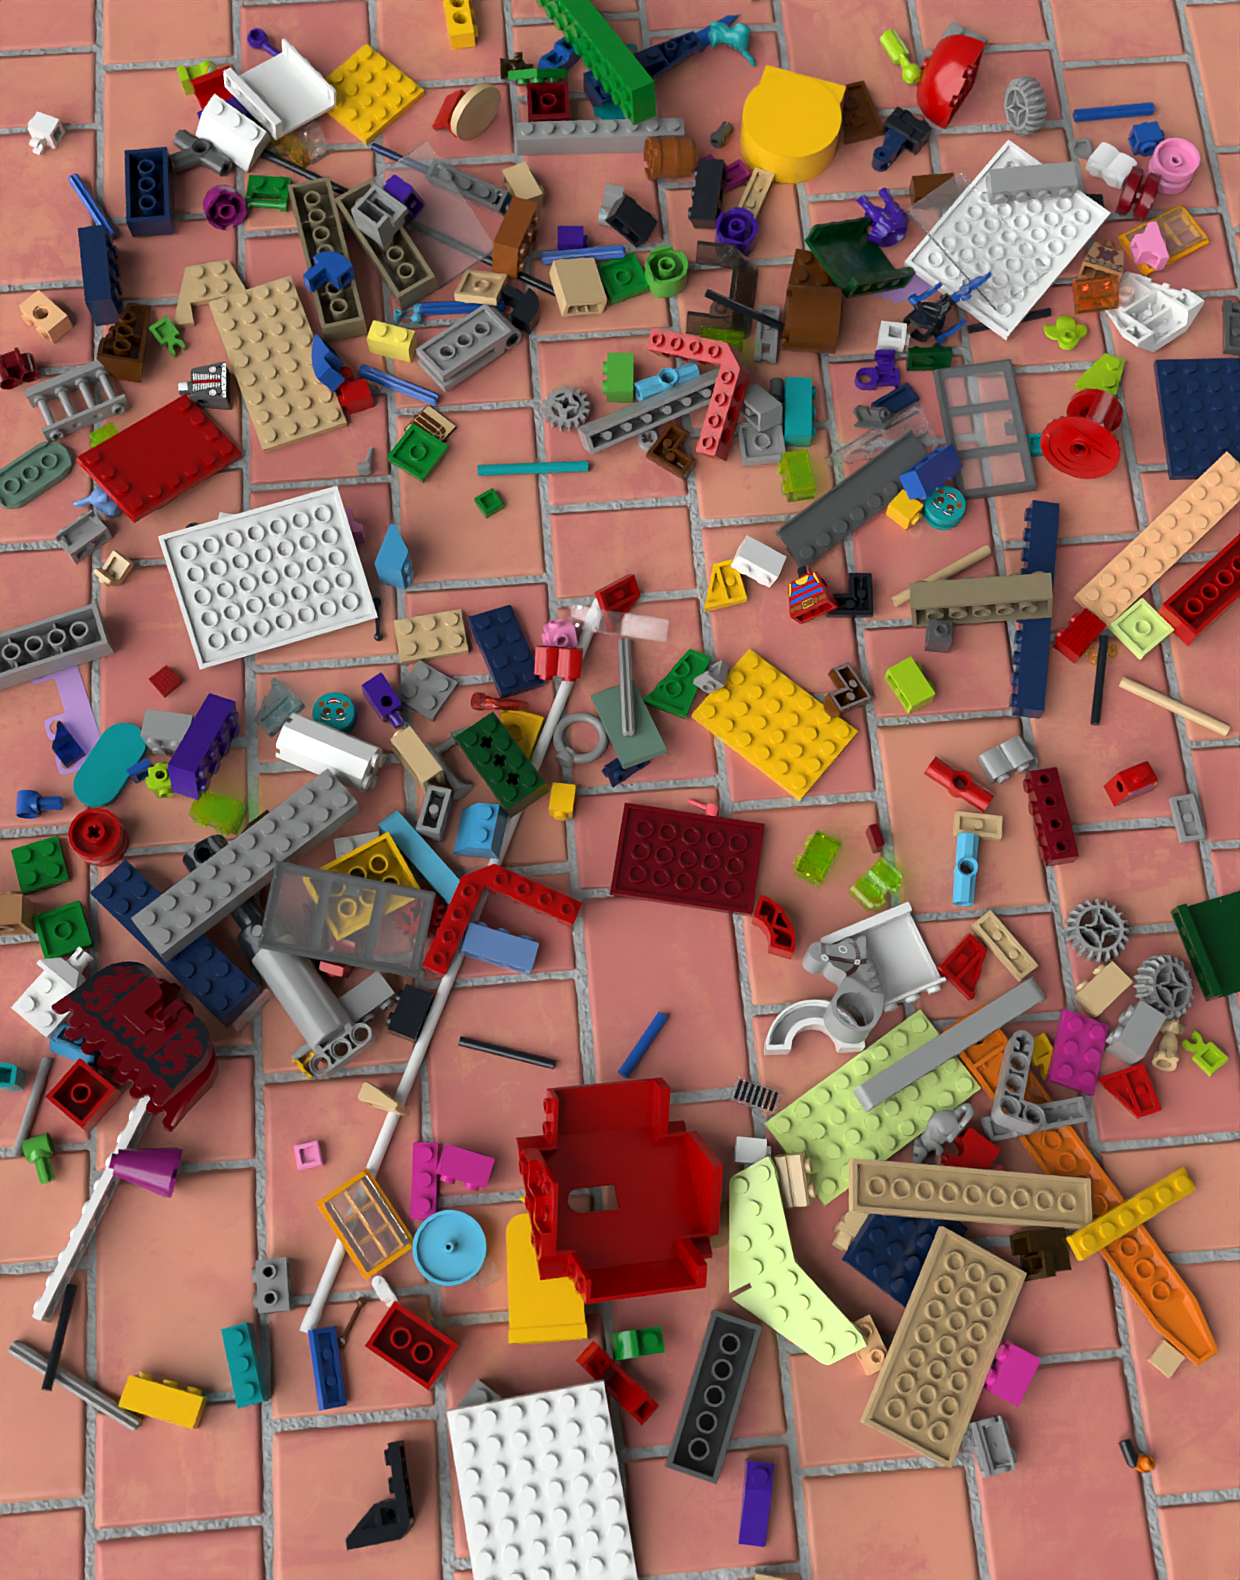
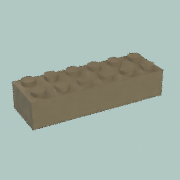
M370 178L336 197L335 201L341 216L401 310L439 288L435 275L403 226L384 246H381L357 228L351 209L375 184L373 179Z
M1037 571L1025 575L1012 573L1008 576L999 577L997 575H988L985 578L964 577L960 580L944 578L933 582L920 580L910 583L913 628L927 627L930 619L953 621V625L1052 618L1053 592L1051 573Z

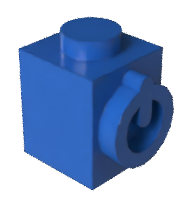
M1157 121L1133 125L1128 137L1133 155L1141 154L1143 157L1153 155L1155 148L1164 140V133Z

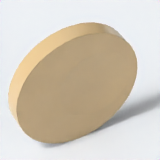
M484 82L471 88L462 97L451 118V130L459 139L463 141L474 139L490 125L500 106L501 96L498 89L492 84Z

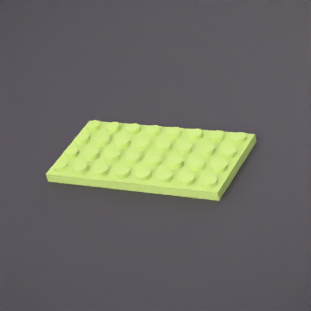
M921 1010L911 1015L764 1124L786 1154L806 1152L807 1158H811L813 1172L809 1173L810 1181L815 1183L817 1197L824 1206L849 1188V1159L887 1160L926 1130L932 1114L939 1110L955 1109L981 1089L958 1057L955 1056L870 1111L866 1112L853 1093L855 1088L940 1035Z

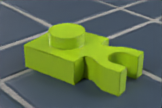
M1194 1031L1191 1035L1196 1044L1189 1043L1187 1039L1181 1044L1185 1050L1195 1054L1192 1060L1209 1077L1229 1060L1211 1041L1205 1044L1197 1031Z

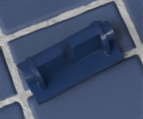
M616 758L604 765V769L601 771L606 778H609L613 788L651 762L648 760L623 769L619 759Z

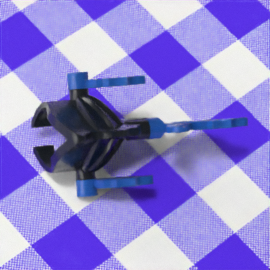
M988 272L982 277L979 275L971 279L967 285L963 284L959 287L960 290L954 291L951 296L948 293L941 295L940 300L937 302L921 301L935 293L942 286L941 282L919 296L916 293L912 294L908 300L913 305L914 310L903 319V323L907 324V326L912 323L919 328L928 330L923 335L915 329L910 334V337L920 342H926L930 337L934 336L938 344L943 343L947 336L955 333L967 322L964 318L942 332L946 314L952 309V306L960 301V297L962 301L970 299L972 297L970 294L971 290L986 282L992 276V273Z

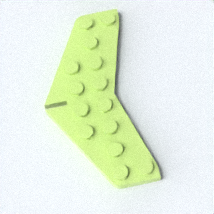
M767 1156L735 1174L729 1183V1293L750 1283L752 1288L732 1299L822 1364L830 1365L869 1344L863 1332L853 1322L851 1323L799 1266L793 1253L778 1185L777 1169L771 1156Z

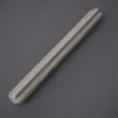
M15 1340L9 1347L8 1352L45 1375L49 1359L21 1341ZM58 1365L54 1382L131 1431H136L142 1423L141 1417L128 1409L118 1407L119 1403Z

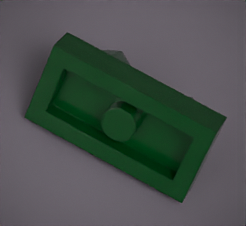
M935 343L932 347H919L915 345L912 348H908L906 370L929 371L949 368L953 353L952 347H943Z

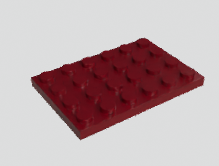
M625 803L610 895L752 917L765 824Z

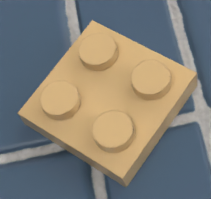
M466 269L454 293L455 301L497 306L502 290L507 285L508 276L502 273Z

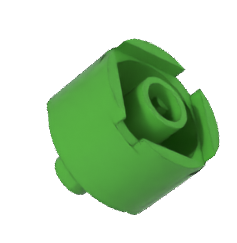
M660 246L653 249L645 262V279L650 285V292H652L653 296L656 298L673 297L685 290L688 274V260L685 254L680 250H674L671 246Z

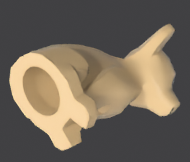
M1177 1017L1165 1020L1160 1028L1164 1035L1159 1042L1158 1050L1154 1051L1152 1064L1162 1071H1174L1177 1068V1061H1179V1056L1177 1055V1035H1182L1186 1027L1181 1025Z

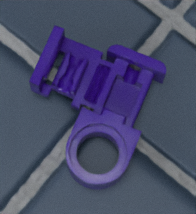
M875 350L874 361H877V366L875 368L859 369L854 381L856 387L860 390H876L877 386H895V389L898 388L900 380L899 369L894 364L895 350ZM867 375L871 381L863 383L859 380V377Z

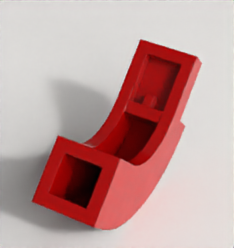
M594 1341L575 1360L595 1381L604 1380L605 1390L641 1426L659 1407Z

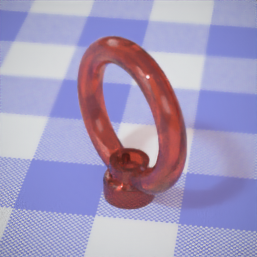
M475 692L471 697V707L477 711L485 709L524 711L529 708V704L526 701L491 698L482 692Z

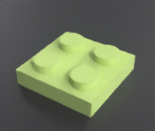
M1143 598L1108 627L1139 660L1175 630Z

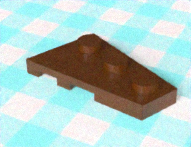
M864 80L844 85L846 86L844 93V145L882 136L884 128Z

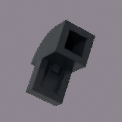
M505 285L502 290V299L504 304L514 309L511 312V322L516 328L530 335L540 319L538 296L530 288L523 294L518 288Z

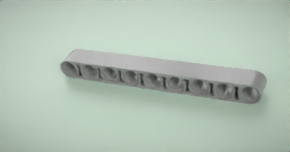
M1031 977L855 1088L853 1093L866 1112L870 1111L1045 1000L1047 998L1035 979Z

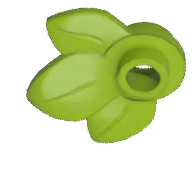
M1068 315L1059 316L1055 325H1044L1043 328L1046 336L1049 339L1058 341L1059 347L1064 350L1074 349L1078 345L1079 339L1084 338L1087 334L1086 325H1076L1075 320Z

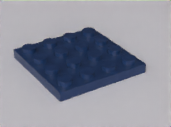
M869 1214L841 1260L906 1309L938 1228L945 1227L961 1237H964L968 1228L960 1221Z

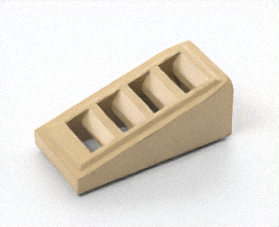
M367 1081L363 1083L358 1095L360 1101L371 1107L406 1117L410 1115L411 1111L382 1089Z

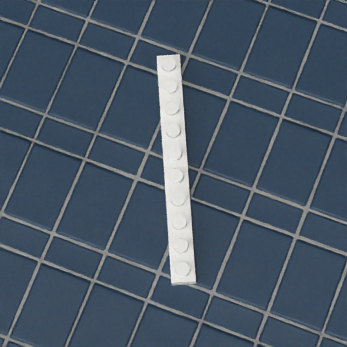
M145 1096L141 1098L137 1106L131 1110L129 1122L126 1128L120 1132L117 1139L118 1144L113 1153L117 1154L119 1149L137 1148L152 1117L146 1110V1104L150 1097ZM112 1153L106 1160V1168L103 1175L94 1184L95 1191L91 1199L83 1206V1215L79 1223L71 1230V1239L67 1247L59 1254V1263L55 1271L47 1278V1287L43 1295L35 1302L32 1317L37 1320L51 1322L66 1291L67 1284L70 1283L121 1178L113 1175V1169L109 1168Z

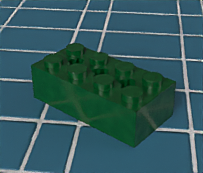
M493 711L455 737L462 752L510 818L549 792L543 778ZM500 763H505L504 766L500 767ZM518 780V783L513 785L512 782Z

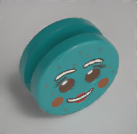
M943 486L931 491L932 495L926 498L923 504L922 514L925 521L931 527L938 530H950L961 522L966 510V501L957 489Z
M329 692L317 699L312 709L313 720L347 734L354 729L357 722V712L352 700L340 692Z

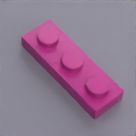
M413 1142L411 1220H426L429 1216L437 1213L438 1174H436L438 1166L439 1143Z

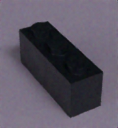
M699 159L698 167H695L694 178L696 182L695 187H692L691 199L693 201L692 207L688 209V219L694 228H716L717 218L722 211L728 172L724 159Z

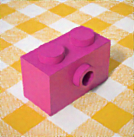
M444 1144L436 1174L441 1175L440 1180L455 1184V1180L465 1182V1188L479 1191L480 1187H487L495 1159Z
M1006 1340L1004 1345H1001L997 1350V1360L993 1368L989 1369L983 1388L1019 1407L1041 1359Z

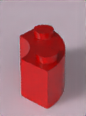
M760 894L751 924L760 928L766 935L769 954L791 960L795 949L793 925L780 905Z

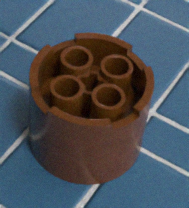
M787 284L786 294H790V296H787L784 305L782 337L786 341L782 344V351L835 354L841 314V287Z

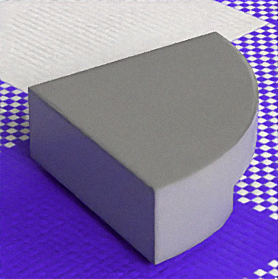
M1090 138L1069 140L1068 148L1075 156L1088 160L1093 154Z

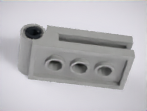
M484 304L416 349L417 355L420 357L418 364L444 392H447L504 354L505 348L511 349L517 345L521 339V332L495 306Z

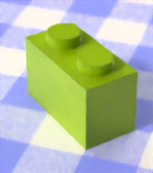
M911 656L888 668L884 678L908 715L933 701L936 694L935 687L931 681L926 680L922 667L918 662H914Z

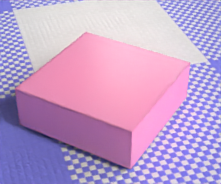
M319 1140L294 1146L298 1171L324 1166Z

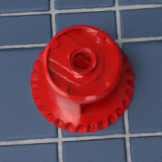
M1099 389L1081 390L1071 398L1066 411L1067 416H1060L1058 419H1053L1051 423L1047 424L1040 438V446L1046 460L1060 472L1075 478L1095 479L1109 474L1119 462L1121 448L1119 447V441L1116 440V434L1111 432L1120 426L1124 412L1120 402L1110 393Z

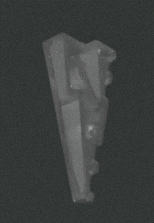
M915 402L897 413L898 416L885 430H869L825 457L824 461L828 467H832V465L849 464L857 460H871L911 429L923 448H936L940 444L933 428L929 424L923 407L918 402Z

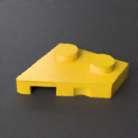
M733 559L713 564L704 605L705 612L747 602V595L740 573L730 567Z

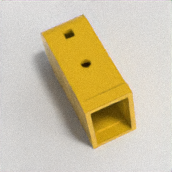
M529 1213L514 1216L506 1228L509 1344L520 1345L588 1340L584 1301L581 1295L576 1293L575 1284L568 1277L540 1280L535 1248L531 1244L530 1235L532 1230Z

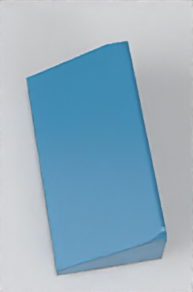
M62 1023L50 1039V1051L73 1061L81 1058L94 1068L98 1058L101 1056V1052H96L92 1055L83 1054L81 1045L84 1043L85 1038L81 1037L75 1041L68 1040L64 1032L71 1026Z

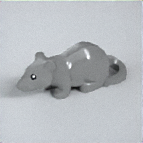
M966 1103L960 1105L955 1110H939L932 1114L921 1137L917 1136L913 1139V1163H922L932 1150H935L936 1155L940 1156L945 1149L943 1143L945 1141L951 1143L974 1115L975 1108L971 1104ZM966 1112L962 1121L959 1122V1119L962 1116V1114Z

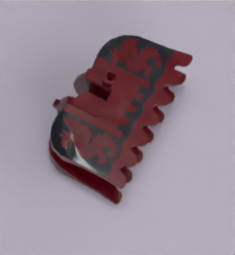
M132 961L114 963L101 969L75 990L54 1003L52 1010L58 1015L68 1011L73 1012L69 1019L71 1027L64 1032L65 1037L71 1041L84 1037L85 1041L81 1045V1050L85 1055L101 1052V1056L97 1060L98 1067L102 1070L117 1067V1071L113 1075L115 1083L123 1085L132 1081L134 1084L129 1091L131 1098L139 1100L145 1096L150 1097L146 1104L148 1114L156 1115L163 1111L166 1112L162 1124L168 1132H172L191 1108L213 1086L218 1075V1058L205 1024L194 1015V1010L188 1002L177 999V994L181 989L180 986L176 983L170 984L162 978L158 979L152 970L142 963Z

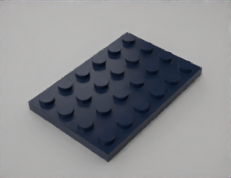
M1240 358L1155 360L1153 366L1169 480L1198 479L1226 452L1240 463Z

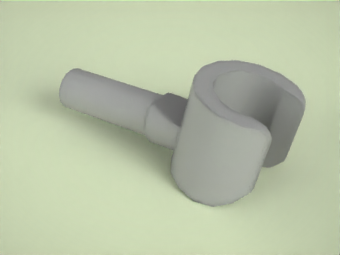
M372 447L368 450L365 462L358 463L359 476L371 475V459L374 452Z

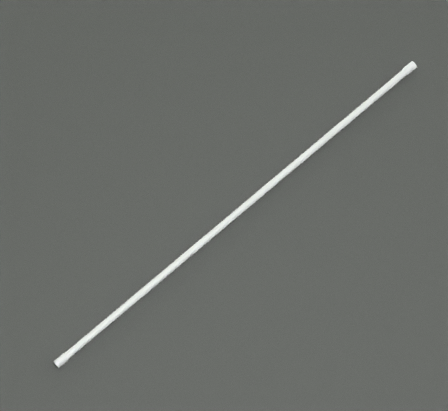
M597 599L593 600L587 615V621L578 641L579 646H576V648L583 649V659L596 626L602 617ZM562 681L530 760L537 772L574 682ZM522 811L512 818L508 815L499 859L491 858L488 866L492 864L501 866ZM482 890L469 922L479 921L490 892ZM466 929L447 972L441 980L394 1099L402 1105L406 1103L464 958L459 952ZM388 1112L366 1166L374 1179L400 1118L399 1114ZM359 1184L354 1201L361 1208L365 1205L368 1195L362 1185ZM350 1206L346 1218L355 1212L352 1206ZM359 1216L347 1224L352 1234ZM338 1238L312 1303L307 1309L299 1329L302 1332L308 1333L309 1330L316 1329L322 1316L323 1307L346 1252Z

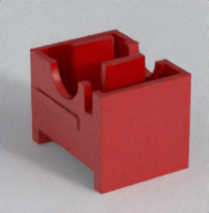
M969 1127L953 1140L958 1148V1155L949 1156L943 1153L940 1157L942 1158L941 1163L944 1164L943 1166L988 1170L1001 1149Z

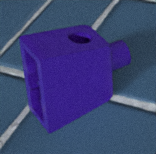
M382 672L362 684L363 696L383 723L389 720L395 729L406 723L405 718L401 714V711H403L402 703ZM385 704H390L391 706H390V707H384L383 705H385Z

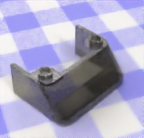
M697 241L695 264L732 268L729 298L754 309L758 267L734 245ZM715 301L711 304L709 313L687 312L686 334L744 340L751 333L752 318Z

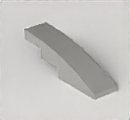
M1083 1097L1039 1104L1038 1106L1044 1110L1045 1120L1032 1134L1088 1122L1089 1118ZM992 1116L980 1119L985 1138L991 1143L1027 1135L996 1124ZM1027 1116V1119L1033 1122V1120L1029 1116Z

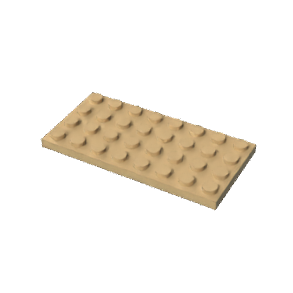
M291 276L208 302L264 454L347 426L335 391L332 392L320 382L314 373L312 366L314 336Z
M939 1227L860 1422L951 1469L1027 1273L951 1230Z

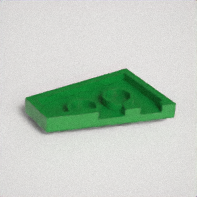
M689 649L672 667L668 675L643 699L644 703L686 720L699 689L698 686L693 684L694 678L706 672L711 657Z

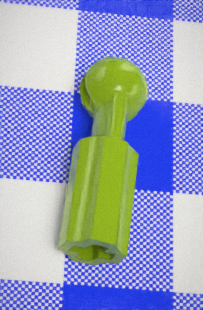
M888 29L879 38L880 44L893 64L900 65L903 69V81L911 85L917 83L921 77L920 66L910 63L908 59L910 53L895 29Z

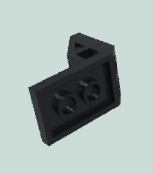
M404 1440L387 1443L388 1449L384 1450L386 1466L391 1465L392 1476L388 1477L390 1494H395V1498L373 1504L347 1536V1550L401 1540L414 1525L415 1517ZM390 1509L394 1510V1517H395V1518H391V1517H390V1515H389V1510H390Z

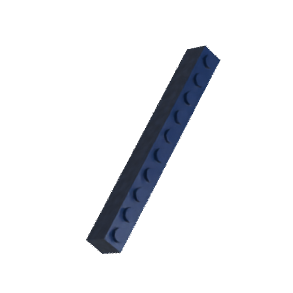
M1033 500L1030 507L1026 508L1024 513V521H1027V528H1024L1022 541H1025V548L1021 552L1020 560L1024 562V567L1021 568L1020 574H1032L1037 571L1051 573L1053 592L1060 503ZM1051 618L1016 620V623H1019V629L1015 631L1014 644H1017V651H1014L1012 664L1016 665L1015 672H1012L1010 683L1011 686H1014V692L1010 694L1009 707H1012L1013 716L1039 719L1044 712Z

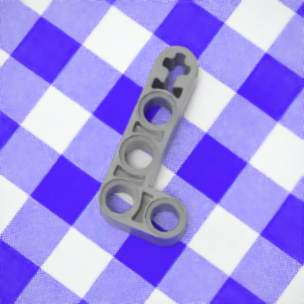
M1019 1030L1013 1034L1004 1048L991 1116L996 1124L1029 1135L1034 1133L1044 1122L1045 1113L1040 1106L1023 1100L1034 1039L1029 1032ZM1007 1086H1010L1014 1092L1009 1090ZM1003 1108L1007 1109L1010 1114L1005 1113ZM1027 1116H1029L1033 1120V1122L1029 1121L1027 1119Z

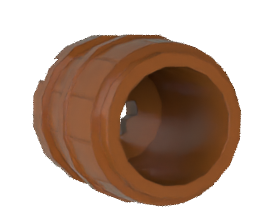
M657 136L647 137L648 139L645 140L643 157L644 161H647L648 168L644 169L648 181L659 179L675 180L687 178L694 174L695 167H697V148L693 139L675 136L657 138Z

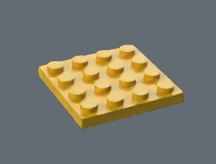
M368 44L361 47L324 79L337 92L336 107L326 113L365 145L372 142L425 96L424 89Z

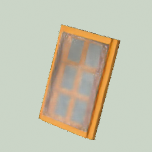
M1181 205L1117 238L1120 241V245L1134 262L1129 248L1134 236L1144 233L1147 224L1156 221L1162 238L1166 240V249L1169 254L1165 267L1210 243L1202 229L1185 207ZM1148 264L1136 265L1145 276L1156 272Z
M368 1168L316 1202V1205L365 1280L413 1248L414 1239Z

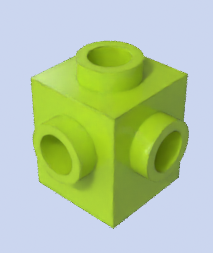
M159 762L154 767L148 768L149 776L146 777L147 788L152 790L157 798H167L178 794L172 792L167 762Z

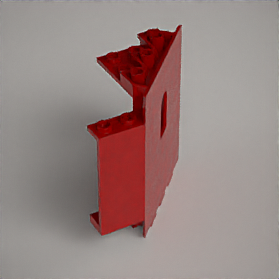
M663 1077L547 1088V1098L543 1100V1109L546 1114V1121L542 1124L543 1135L516 1138L520 1159L519 1172L523 1177L526 1194L524 1202L525 1208L529 1212L532 1230L530 1235L531 1244L535 1248L540 1280L568 1277L575 1284L576 1293L581 1295L585 1304L706 1288L708 1264L704 1259L712 1258L710 1238L713 1235L719 1234L723 1164L697 1131L686 1130L684 1120L669 1122L671 1088ZM614 1185L618 1209L577 1213L570 1207L568 1197L572 1191L577 1189Z

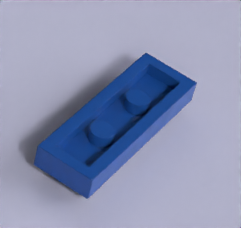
M336 1326L309 1330L308 1336L319 1411L347 1406Z

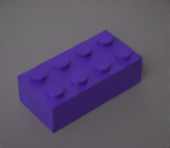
M208 694L168 763L172 792L199 800L203 792L206 793L208 791L210 779L213 774L216 775L218 773L220 761L223 756L226 757L228 755L230 743L233 738L236 739L240 732V726L238 725L239 713L236 711L235 701L215 694Z

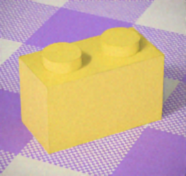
M373 320L367 336L369 352L411 363L417 347L415 331Z

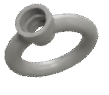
M582 712L573 713L561 719L553 733L554 747L558 752L555 759L561 766L570 769L574 763H589L599 758L608 745V735L601 720L594 715ZM575 722H586L593 725L599 734L597 747L586 754H576L571 748L565 747L562 735L566 727Z

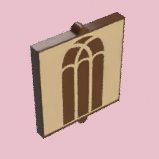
M427 405L418 415H414V419L404 428V431L406 432L413 423L441 442H447V438L457 429V426Z

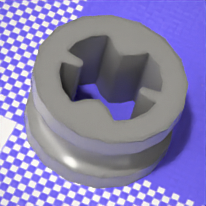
M649 429L639 434L638 446L641 450L649 451L658 439L656 432ZM644 438H646L647 440L651 438L652 443H650L649 441L644 443Z

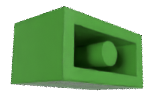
M607 353V361H603V375H607V380H603V394H607V402L633 403L634 353Z

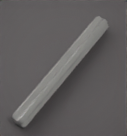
M620 638L618 640L622 734L624 736H633L635 734L631 640L629 638Z

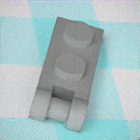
M758 306V312L779 321L780 307ZM757 321L754 362L765 360L775 364L778 330ZM762 348H770V352H763Z

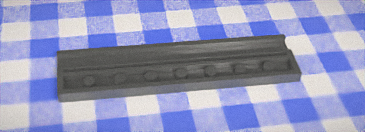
M912 429L775 531L776 536L781 538L787 547L786 550L799 568L811 564L889 505L902 489L905 490L899 475L928 455L913 434Z

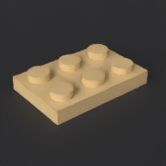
M461 609L394 620L401 666L417 663L419 660L424 662L469 654Z

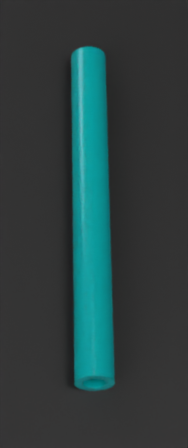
M588 461L477 465L478 476L588 472Z

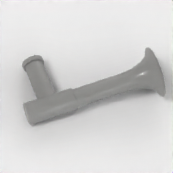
M451 736L436 748L431 743L425 744V747L443 769L445 778L453 787L454 795L452 799L458 801L471 792L473 785L460 782L440 756L457 745Z

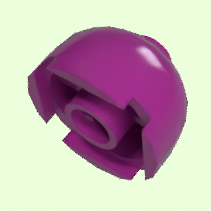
M217 185L212 187L204 197L203 210L208 222L214 228L226 230L225 227L232 224L233 228H235L244 221L247 215L246 202L240 192L234 187Z

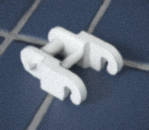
M376 1276L373 1278L372 1286L380 1300L384 1301V1303L387 1302L386 1306L391 1307L394 1301H398L391 1287L383 1277Z

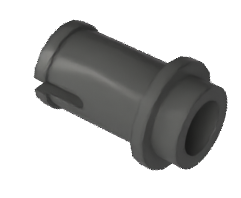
M723 121L718 130L710 135V143L713 147L719 148L725 144L726 138L734 129L730 122Z
M775 377L770 380L769 394L782 404L784 402V396L782 395L784 382L783 379Z

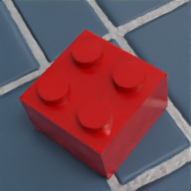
M79 1058L45 1098L82 1129L91 1132L124 1093L91 1065Z

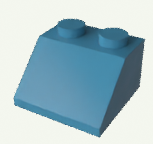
M390 524L375 561V566L380 583L406 590L408 583L413 581L415 570L412 568L413 562L410 560L409 551L396 526Z
M475 803L462 810L453 851L454 855L499 859L508 814L500 804Z

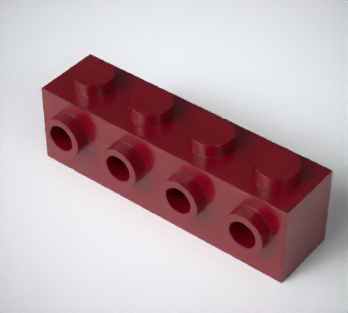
M1053 767L1029 771L1023 780V788L1025 793H1028L1030 799L1028 808L1030 815H1033L1035 820L1034 834L1036 838L1039 837L1041 845L1039 847L1040 858L1045 861L1046 867L1073 863L1079 857L1058 769Z

